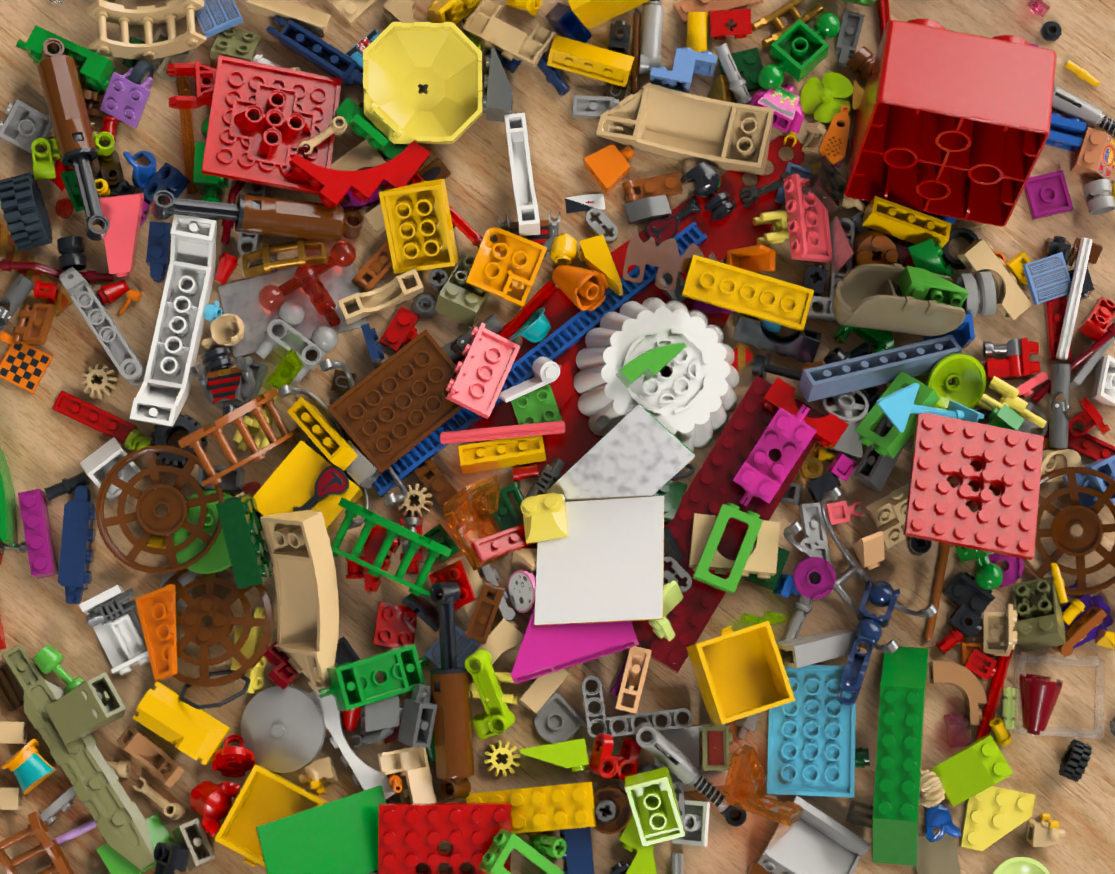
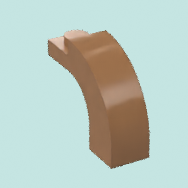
M929 662L930 684L943 683L956 687L962 693L965 700L966 726L979 725V721H982V710L978 708V704H985L987 701L984 689L977 677L964 666L954 662Z
M131 724L116 740L125 751L145 764L170 788L180 779L184 772L182 765L175 758Z

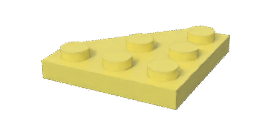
M991 786L967 799L959 847L979 851L988 848L1032 817L1035 795Z

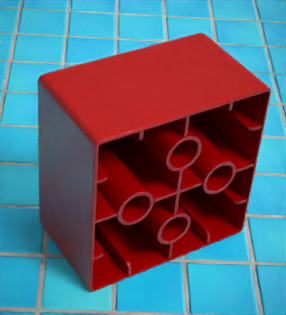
M918 18L907 22L898 20L888 21L855 117L845 196L869 202L877 196L916 211L994 226H1005L1049 137L1056 67L1055 51L1031 46L1023 38L1014 35H999L988 38L946 30L941 24L930 19Z

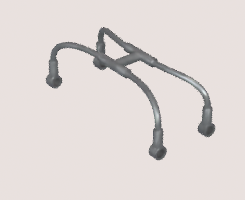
M326 359L319 363L322 372L341 368L346 374L350 389L355 386L351 372L345 364L340 361H331V359ZM284 385L278 389L281 398L301 393L313 399L331 419L342 438L346 442L349 441L346 432L328 412L326 404L312 392L297 386L290 387L289 385ZM391 467L387 471L400 488L402 494L395 495V493L384 497L383 500L386 507L403 502L408 495L405 486ZM362 487L364 508L369 510L368 489ZM365 518L353 519L348 530L360 527L364 523Z
M836 486L823 495L820 503L821 513L830 536L850 567L836 578L833 589L849 605L859 622L860 620L857 617L858 609L851 601L849 594L842 587V584L855 573L859 575L865 584L869 579L871 580V577L850 551L844 548L829 521L826 501H834L842 494L841 490ZM796 521L786 527L783 532L785 539L807 558L812 557L813 555L790 536L791 534H797L803 528L801 524ZM898 603L894 607L906 614L921 618H930L938 612L933 604L919 611L910 610ZM892 639L882 645L875 643L874 648L882 653L888 652L891 654L899 648V645Z

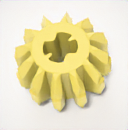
M499 740L497 742L498 749L493 744H490V748L494 751L493 754L485 751V755L491 756V759L484 760V763L492 762L493 765L487 769L489 772L495 767L497 768L494 776L497 777L500 770H502L503 777H507V768L514 774L515 771L510 766L513 764L519 767L520 763L514 762L513 759L520 758V754L512 755L517 747L514 746L509 751L510 742L507 741L505 748H502V742ZM499 753L508 755L506 759L508 762L505 765L497 763L496 759H499L497 758Z

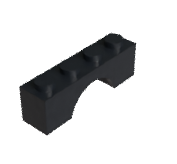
M740 313L734 328L733 339L742 344L749 343L755 345L761 350L774 351L780 356H790L800 362L813 364L821 342V333L804 328L803 331L798 330L788 336H778L766 329L762 319Z

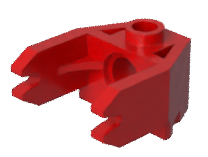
M195 61V63H173L167 65V75L192 76L195 78V95L170 97L169 107L174 109H197L204 106L205 102L213 95L216 69L204 66L198 61Z

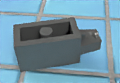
M415 684L411 698H405L398 735L399 742L411 747L430 748L437 705L430 702L431 686Z

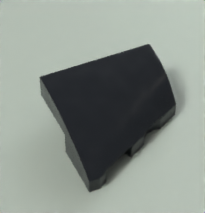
M411 593L402 600L435 632L439 630L438 610L422 594L419 597Z

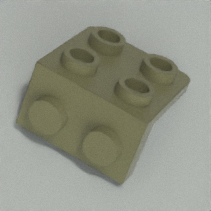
M233 28L220 32L210 50V67L216 69L219 55L252 62L254 53L261 41V36Z

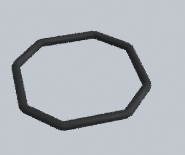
M234 670L209 672V677L230 674ZM246 676L240 678L246 681L243 690L219 703L197 705L184 698L187 688L192 686L189 684L183 686L179 699L195 709L221 707L244 695L248 690L251 680Z

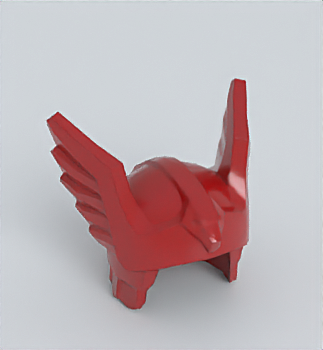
M203 781L192 789L190 793V808L201 816V828H204L205 832L209 833L211 837H214L219 832L222 826L219 821L230 812L233 806L232 797L237 798L240 793L239 785H235L232 782L228 783L227 781L219 785L212 781Z

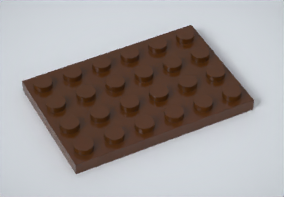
M425 329L328 406L327 410L371 464L375 466L377 471L382 474L464 407L446 399L449 391L445 389L450 379H455L456 373H454L456 365Z

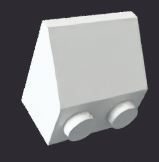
M113 437L80 462L90 479L100 488L106 474L113 465L128 455V453ZM131 461L119 471L116 477L127 483L141 470L134 461ZM111 484L106 497L113 501L121 494L122 490Z

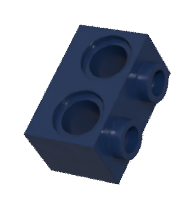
M166 162L140 193H144V199L152 205L154 194L157 191L166 190L172 193L175 198H178L191 182L177 168Z

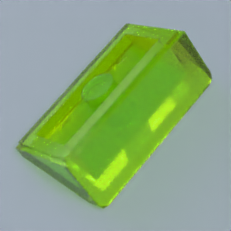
M293 348L287 352L266 380L277 390L284 385H290L304 367Z

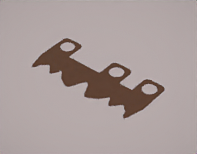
M636 229L627 247L623 278L627 281L641 283L645 264L658 267L656 277L657 288L673 291L676 287L678 272L688 274L693 254L704 257L701 249L692 243L681 256L675 238L665 240L657 247L653 237L643 243ZM711 253L707 258L718 262L714 253ZM727 256L725 259L721 261V263H727ZM630 265L639 267L640 274L637 278H631L628 275L627 270ZM669 273L672 276L673 282L670 286L662 285L660 281L662 274Z

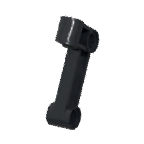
M158 842L154 848V857L157 861L154 874H174L175 869L180 872H186L190 848L180 843Z

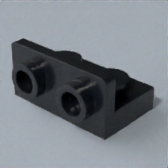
M959 572L945 589L943 595L958 606L963 604L980 618L990 602L996 597L992 595V590H985L974 582L975 578L971 574Z

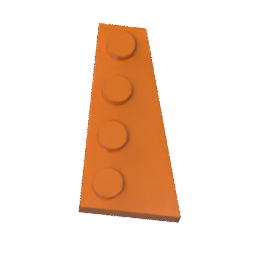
M169 584L135 598L156 681L177 674L175 585Z

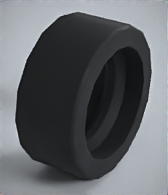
M956 228L950 231L949 241L942 248L944 253L942 257L946 264L951 265L952 268L965 269L966 267L960 260L954 259L948 251L949 242L956 237H962L971 244L979 238L971 230Z

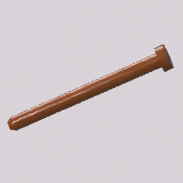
M939 542L941 551L931 598V604L937 610L939 608L949 550L954 546ZM937 613L927 619L924 635L926 641L933 639Z

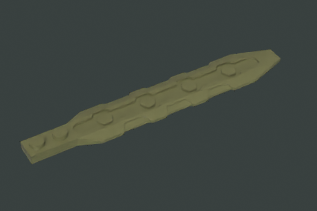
M22 644L3 653V660L24 691V713L34 729L39 731L51 750V756L56 764L63 769L73 785V791L80 802L85 804L108 846L140 871L154 863L155 857L147 821L135 802H132L118 781L119 777L114 769L107 764L95 745L96 741L91 733L65 746L45 711V707L66 695L63 689L43 679Z

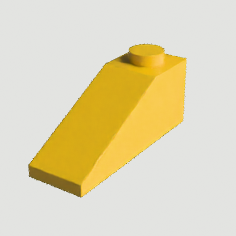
M603 234L579 241L580 250H577L580 262H585L587 269L604 274L608 280V287L619 296L623 295L622 283Z

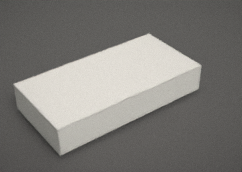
M129 613L109 623L128 660L147 651L146 644Z

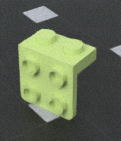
M674 580L670 584L667 583L663 586V619L649 620V624L654 628L653 632L661 639L665 637L669 642L675 637V633L669 620L665 617L683 599L679 585Z

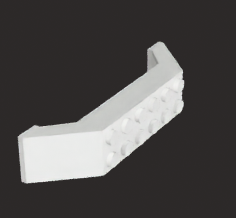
M174 215L170 232V263L144 382L136 398H134L130 419L170 427L174 426L190 393L193 376L189 370L190 367H195L205 323L204 310L207 304H209L216 265L217 221L184 215Z

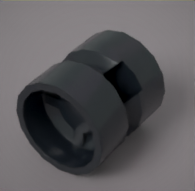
M67 236L57 239V250L62 254L58 257L59 269L61 271H66L71 267L76 271L87 268L86 255L82 254L85 249L83 237Z

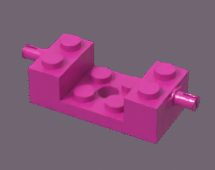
M802 404L796 415L789 413L782 407L779 408L733 479L746 491L739 501L741 504L748 497L744 503V506L747 507L753 496L759 497L767 503L771 502L817 431L803 420L810 408L807 407L802 414L806 407ZM774 448L779 449L782 454L781 458L777 461H773L769 457L770 450Z

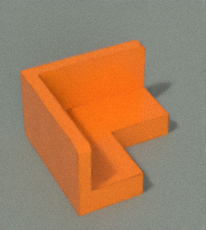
M764 245L727 250L726 264L758 274L775 271L776 251Z

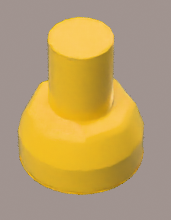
M817 445L814 451V461L819 463L825 461V459L833 461L837 454Z

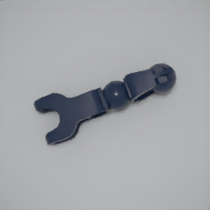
M869 579L866 582L865 591L857 613L860 621L855 627L856 639L845 665L837 698L844 705H853L857 701L874 645L882 637V628H886L889 625L896 601L900 596V589L894 590L891 584L886 581L872 583ZM868 599L876 607L884 608L888 606L886 614L879 617L875 614H869L865 609ZM864 648L867 653H859L857 649ZM843 691L854 695L851 698H846L843 695Z

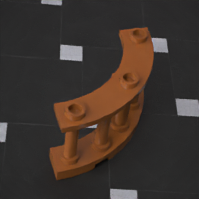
M275 387L215 420L216 425L213 427L209 423L178 440L181 448L189 445L190 449H194L209 478L201 482L202 486L209 483L211 486H214L223 481L222 476L251 460L255 463L265 458V452L282 442L285 445L295 440L294 435L300 431L298 428L291 432L287 429L274 405L275 401L273 398L279 395ZM261 405L267 408L282 435L278 439L261 410L263 408ZM248 412L251 415L254 414L270 443L260 450L243 422V415ZM230 422L236 425L251 452V455L240 461L237 460L222 433L224 431L222 427ZM211 434L212 437L215 436L231 465L216 473L200 444L202 443L200 438Z
M36 811L28 815L30 822L28 828L0 842V863L7 874H19L16 866L43 852L45 854L48 853L53 863H51L52 866L37 874H74L56 839L51 841L46 832L49 831V828ZM31 835L39 839L40 845L13 859H10L4 850Z

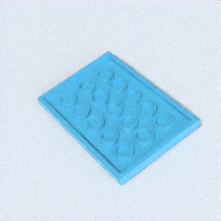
M807 665L799 668L784 666L795 701L769 709L767 794L854 798L856 702L853 705H844L837 698L845 666ZM843 691V695L846 698H851L854 695Z

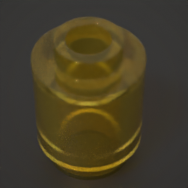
M814 457L806 459L800 467V475L807 481L818 478L823 472L822 462ZM807 468H813L814 473H810Z

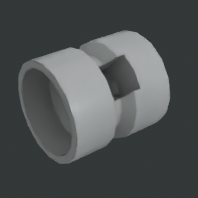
M1110 179L1095 180L1083 186L1086 198L1090 199L1087 202L1090 215H1098L1115 210L1114 196L1110 195L1113 191Z

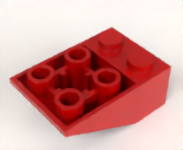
M378 524L372 527L364 544V561L373 564L387 535L385 533L386 528ZM399 536L394 538L380 569L385 571L389 569L391 564L389 558L392 553L396 554L401 544ZM364 567L365 591L371 595L373 591L377 592L382 582L380 580L381 574L379 577H375L367 573L368 568Z

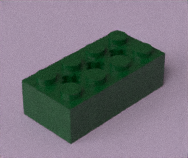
M251 493L225 499L216 504L237 588L241 589L262 584L272 577L273 565L266 555L268 546L266 540L262 539L260 532L263 528L261 520L257 519L256 500L251 497Z

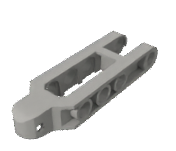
M73 267L61 273L59 276L61 282L120 374L132 386L141 387L144 382L146 369L91 285ZM141 374H143V377L140 381H135L141 377Z

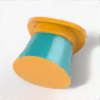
M36 739L29 741L13 757L1 765L2 769L9 768L11 772L13 771L23 795L31 792L57 770L39 754V743Z

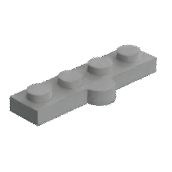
M820 503L799 505L804 539L798 543L814 557L823 558L831 564ZM817 572L810 573L811 584L818 583L820 575Z

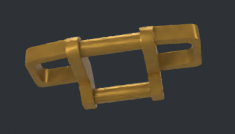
M303 238L275 245L263 244L262 249L242 256L245 277L269 273L274 269L297 265L304 267L326 264L328 262L326 246L323 241H305ZM298 249V257L271 261L272 253ZM306 250H322V255L306 257ZM263 257V265L248 268L250 261Z

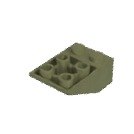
M463 253L438 295L435 311L473 327L490 293L465 283L475 258Z
M1053 576L1012 584L1014 610H1017V623H1015L1017 643L1024 652L1066 644L1065 625Z
M104 672L84 682L45 707V711L66 746L124 717L126 707L107 673Z

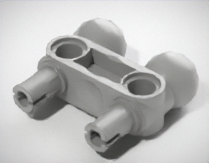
M287 301L280 306L278 317L276 316L268 324L267 330L264 332L266 338L255 353L265 359L275 345L278 346L280 344L299 359L298 365L289 375L290 379L299 384L309 370H315L319 366V363L323 361L327 354L326 352L336 347L338 335L333 328L321 326L313 332L311 342L292 328L298 326L303 321L305 315L303 307L296 301ZM279 325L283 326V334L275 336L273 333L274 328ZM312 350L317 351V359L309 361L307 359L308 352Z

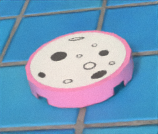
M518 570L511 575L508 582L509 600L513 608L518 612L528 613L533 611L535 606L536 577L532 572L529 573L528 570Z

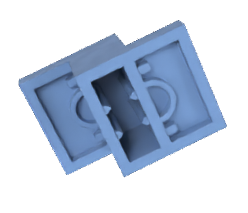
M688 47L677 48L672 71L661 66L652 67L649 82L665 88L689 93L693 74L713 77L717 55H713L709 51L696 52Z
M1115 455L1109 458L1098 459L1084 466L1085 468L1107 474L1115 480ZM1076 473L1077 486L1092 488L1103 494L1110 485L1105 480L1096 476ZM1067 475L1062 476L1066 487H1068ZM1078 492L1080 505L1092 508L1098 498L1090 494ZM1115 493L1110 498L1113 504L1115 503Z

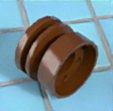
M613 785L602 786L593 792L596 826L593 828L604 834L620 832L627 826L632 814L627 793L625 790ZM610 800L615 804L616 813L613 819L602 821L598 818L596 808L599 802ZM600 807V810L603 811L602 815L607 816L608 811Z

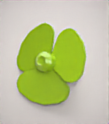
M834 72L826 73L822 78V83L816 77L809 78L803 86L800 96L803 112L806 115L814 114V119L819 123H831L834 115L840 113L842 105L850 107L849 114L851 111L850 103L846 100L835 98H849L854 91L851 82L842 74Z

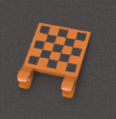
M1 331L0 340L11 346L0 364V378L34 394L53 357L22 341L20 344H15L12 342L13 336Z

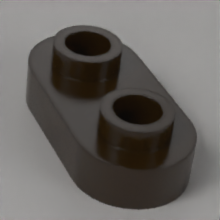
M114 150L109 159H105L103 155L98 156L102 178L108 183L110 188L118 187L117 182L124 179L118 153ZM112 173L116 174L115 177H110L109 175Z

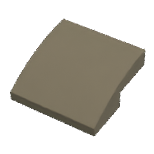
M158 29L153 37V43L168 40V34ZM195 49L173 56L145 61L154 66V74L174 84L178 76L167 75V65L187 63Z

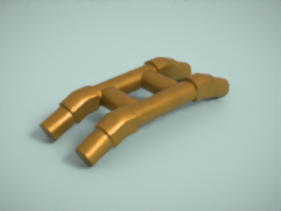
M790 0L769 15L752 23V31L762 29L771 24V22L773 23L778 32L762 40V46L766 48L799 19L805 24L811 22L825 10L824 7L819 4L801 16L796 7L805 0ZM789 12L795 21L785 27L779 17Z

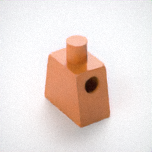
M611 144L585 157L583 165L607 195L630 172L631 166L627 161L634 157L635 153L630 146H626L619 151L614 144Z

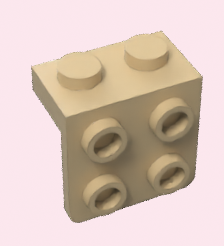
M1008 604L1005 613L983 612V654L989 656H1009L1011 650L1015 649L1017 631H1013L1015 623H1017V610H1013V604Z

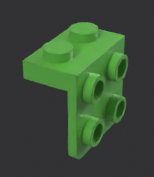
M549 384L511 400L519 425L562 421Z

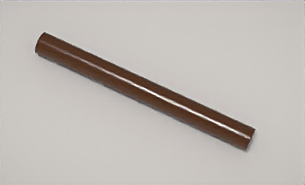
M640 14L633 15L632 57H634L631 69V94L633 95L639 91Z

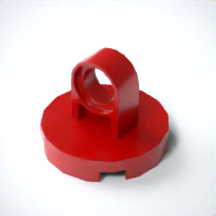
M1086 396L1078 401L1083 411L1069 421V431L1073 436L1082 437L1095 427L1102 435L1110 431L1109 426L1103 423L1102 416L1090 401L1088 402ZM1077 421L1084 423L1085 427L1081 432H1075L1072 429L1073 424Z
M233 734L225 739L224 748L218 749L213 753L211 766L213 771H221V775L224 777L245 776L246 771H252L256 758L252 751L244 748L243 738ZM231 742H237L240 744L239 747L228 745Z

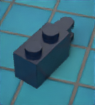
M150 222L146 263L150 267L151 278L158 284L163 282L166 269L169 268L170 232L172 224L166 222Z

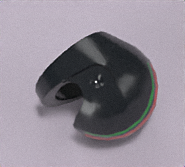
M707 161L698 164L680 179L682 185L696 181L697 187L693 194L701 198L711 197L716 194L722 182L718 169Z

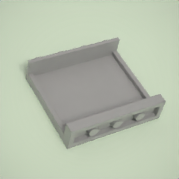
M796 796L787 807L757 863L773 874H853L861 857L868 851L871 844L799 796Z

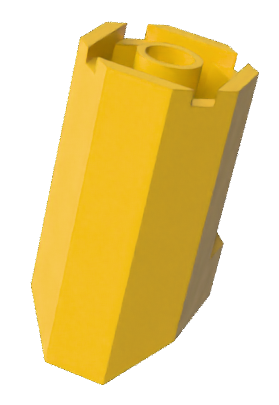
M157 681L154 684L157 688L155 690L150 688L136 709L139 715H134L133 719L171 744H176L175 747L191 758L195 760L200 759L202 764L208 765L212 760L213 753L219 749L232 728L206 711L195 709L180 701L178 693Z

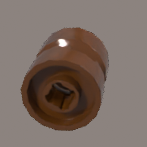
M863 46L852 56L846 66L854 73L859 72V78L867 84L875 58L873 59V53Z

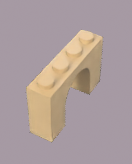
M365 139L333 162L331 169L359 171L379 166L388 162L389 159H383L379 154L380 151L373 149ZM380 203L364 215L367 223L377 236L386 231Z
M696 513L693 515L688 567H693V571L697 568L715 523L716 515ZM763 520L755 540L754 550L749 556L741 576L747 577L749 573L758 574V578L770 579L771 575L774 576L776 574L780 522ZM716 549L709 569L715 570L714 573L727 574V571L732 570L735 561L723 557Z
M503 618L488 636L486 644L482 643L477 650H487L492 656L491 665L493 666L504 653L511 650H520L524 635L517 630L519 626L514 621H507ZM568 668L537 677L535 682L520 698L519 702L536 715L568 677Z
M0 721V744H27L29 723ZM0 787V810H23L24 795L21 788Z

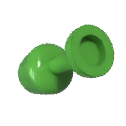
M49 644L41 649L33 658L41 672L49 674L54 671L67 685L65 688L66 694L85 682L82 678L73 679L60 666L63 656Z

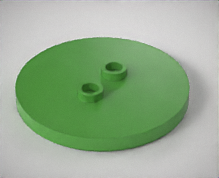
M214 490L203 491L204 495L216 493ZM223 492L224 500L233 497ZM193 494L187 497L186 500L197 498L198 494ZM218 501L207 504V516L202 530L211 536L218 522L219 515L216 507ZM200 506L189 508L187 521L195 526L199 522ZM184 528L173 533L175 546L184 542L192 533ZM222 529L210 551L197 563L186 569L196 573L211 574L232 566ZM197 537L188 547L176 552L177 562L182 564L195 557L204 549L207 543Z

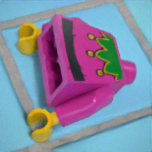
M785 84L784 87L780 86L777 89H764L756 92L748 105L774 109L772 126L786 133L790 130V134L785 137L783 144L785 145L786 140L791 138L793 140L792 147H794L797 142L795 135L799 133L804 119L802 106L798 104L800 97L794 93V86Z

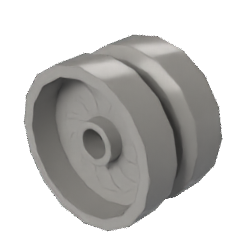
M989 270L977 271L975 276L970 272L959 273L956 285L969 291L967 298L961 306L965 310V314H972V318H975L977 313L982 317L993 316L996 311V289L991 272Z

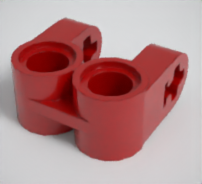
M597 734L589 761L590 770L606 779L615 778L625 781V777L635 775L641 752V746L635 738H625L620 755L612 756L613 737L610 734Z

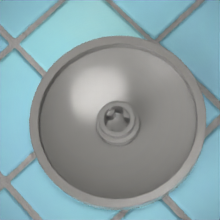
M279 686L267 688L255 695L244 710L241 720V737L244 741V747L254 753L258 765L269 771L288 773L307 766L319 754L324 743L326 726L322 710L314 698L302 689L294 686H288L284 690Z

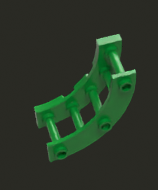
M341 498L338 505L346 509L344 512L346 515L332 544H330L333 556L337 557L340 554L368 568L367 573L375 577H379L381 574L410 588L409 592L419 597L422 593L430 596V592L422 588L436 557L439 558L440 554L449 557L452 549L415 533L356 503ZM359 515L365 518L363 521L365 524L349 554L339 547L353 518ZM378 524L387 529L385 532L387 535L373 564H370L358 557L372 527ZM401 535L409 539V546L395 575L380 568L394 538ZM422 545L429 548L427 551L429 554L413 584L404 580L403 577L416 549Z

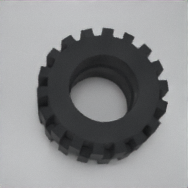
M180 413L173 427L155 424V432L151 433L153 441H150L151 446H168V440L174 432L185 430L190 434L202 428V426L189 415H182ZM207 435L200 438V440L202 441V443L200 444L204 449L205 453V446H207L208 441L206 440ZM188 446L185 449L186 451L196 455L193 448L190 449V447ZM154 453L165 465L176 468L180 467L183 469L188 458L174 453Z

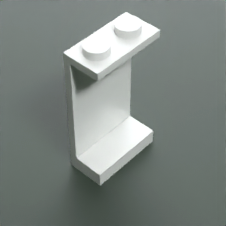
M116 585L79 604L83 613L89 615L94 611L95 607L123 593L124 590L122 586ZM129 600L122 602L123 605L128 603ZM132 609L127 613L130 614L145 643L142 626ZM125 614L110 620L106 624L102 625L100 623L93 627L113 667L111 669L112 673L120 674V676L131 672V667L138 663L142 666L150 662L148 651L128 660L109 623Z

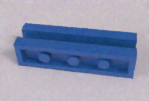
M1051 113L1050 132L1045 145L1077 152L1082 145L1083 139L1081 137L1087 123H1083L1077 118L1068 119L1061 117L1058 113Z

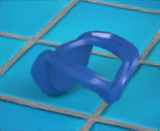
M123 151L125 159L133 167L132 183L136 188L142 190L156 174V158L148 151H140L133 156L130 152ZM145 156L149 161V166H140L135 161Z
M941 802L934 807L926 808L925 835L929 842L940 840L945 833L951 837L961 836L960 829L953 824L950 811L944 803ZM941 827L937 834L934 835L933 830Z

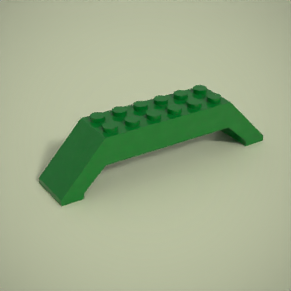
M899 646L891 654L888 652L884 653L880 685L873 806V862L917 866L923 728L929 648Z

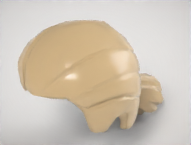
M226 313L213 319L210 327L212 336L202 340V345L208 351L216 344L222 347L238 344L243 339L245 333L243 321L239 316L231 313Z

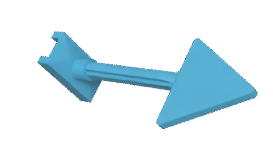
M913 383L876 401L877 405L901 433L904 432L911 413H930L975 423L978 422L979 418H984V414L956 401L950 400L947 410L914 404L919 389L918 383Z

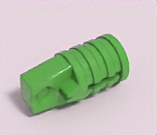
M531 835L529 845L542 855L561 858L566 852V842L562 838L548 835Z

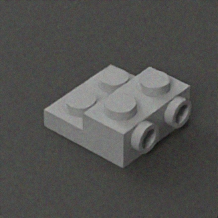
M17 99L15 104H9L5 112L8 115L5 122L0 121V140L32 155L31 145L33 141L47 136L52 127L50 117Z

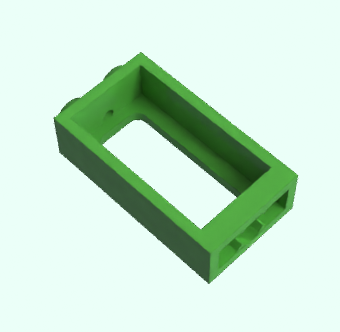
M902 371L880 397L881 399L913 383H918L919 389L914 404L934 407L939 401V397L934 389ZM876 403L855 429L860 437L858 440L867 447L873 446L874 450L881 456L885 457V455H888L894 459L915 432L917 414L911 413L909 415L903 433L893 426L886 436L881 437L874 433L873 430L885 416V413Z
M727 503V505L722 504L692 578L733 595L763 520L759 519L760 515L748 511L745 513L740 511V507ZM735 518L747 523L748 530L729 578L723 579L711 574L709 566L728 519Z
M500 829L499 833L494 837L492 845L483 856L482 862L479 865V868L487 874H512L504 868V862L511 850L515 849L542 869L541 874L565 873L517 835Z

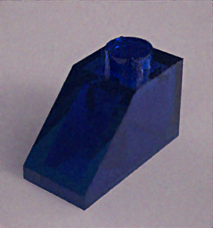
M558 2L545 16L553 29L562 37L586 43L592 37L570 6Z

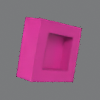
M838 452L827 470L846 482L857 464L844 454Z

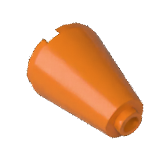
M562 264L556 267L552 275L553 282L582 311H593L605 300L606 295H604L605 288L608 289V280L599 271Z

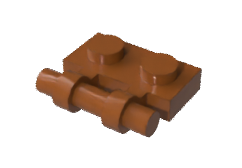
M34 303L32 309V305L24 304L23 310H20L18 315V325L14 327L12 333L14 335L12 342L20 344L23 338L26 344L45 345L56 307L53 304Z

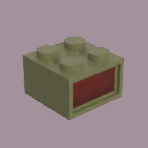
M701 726L699 728L700 772L728 771L729 767L733 766V753H729V745L733 742L732 731L728 730V726Z

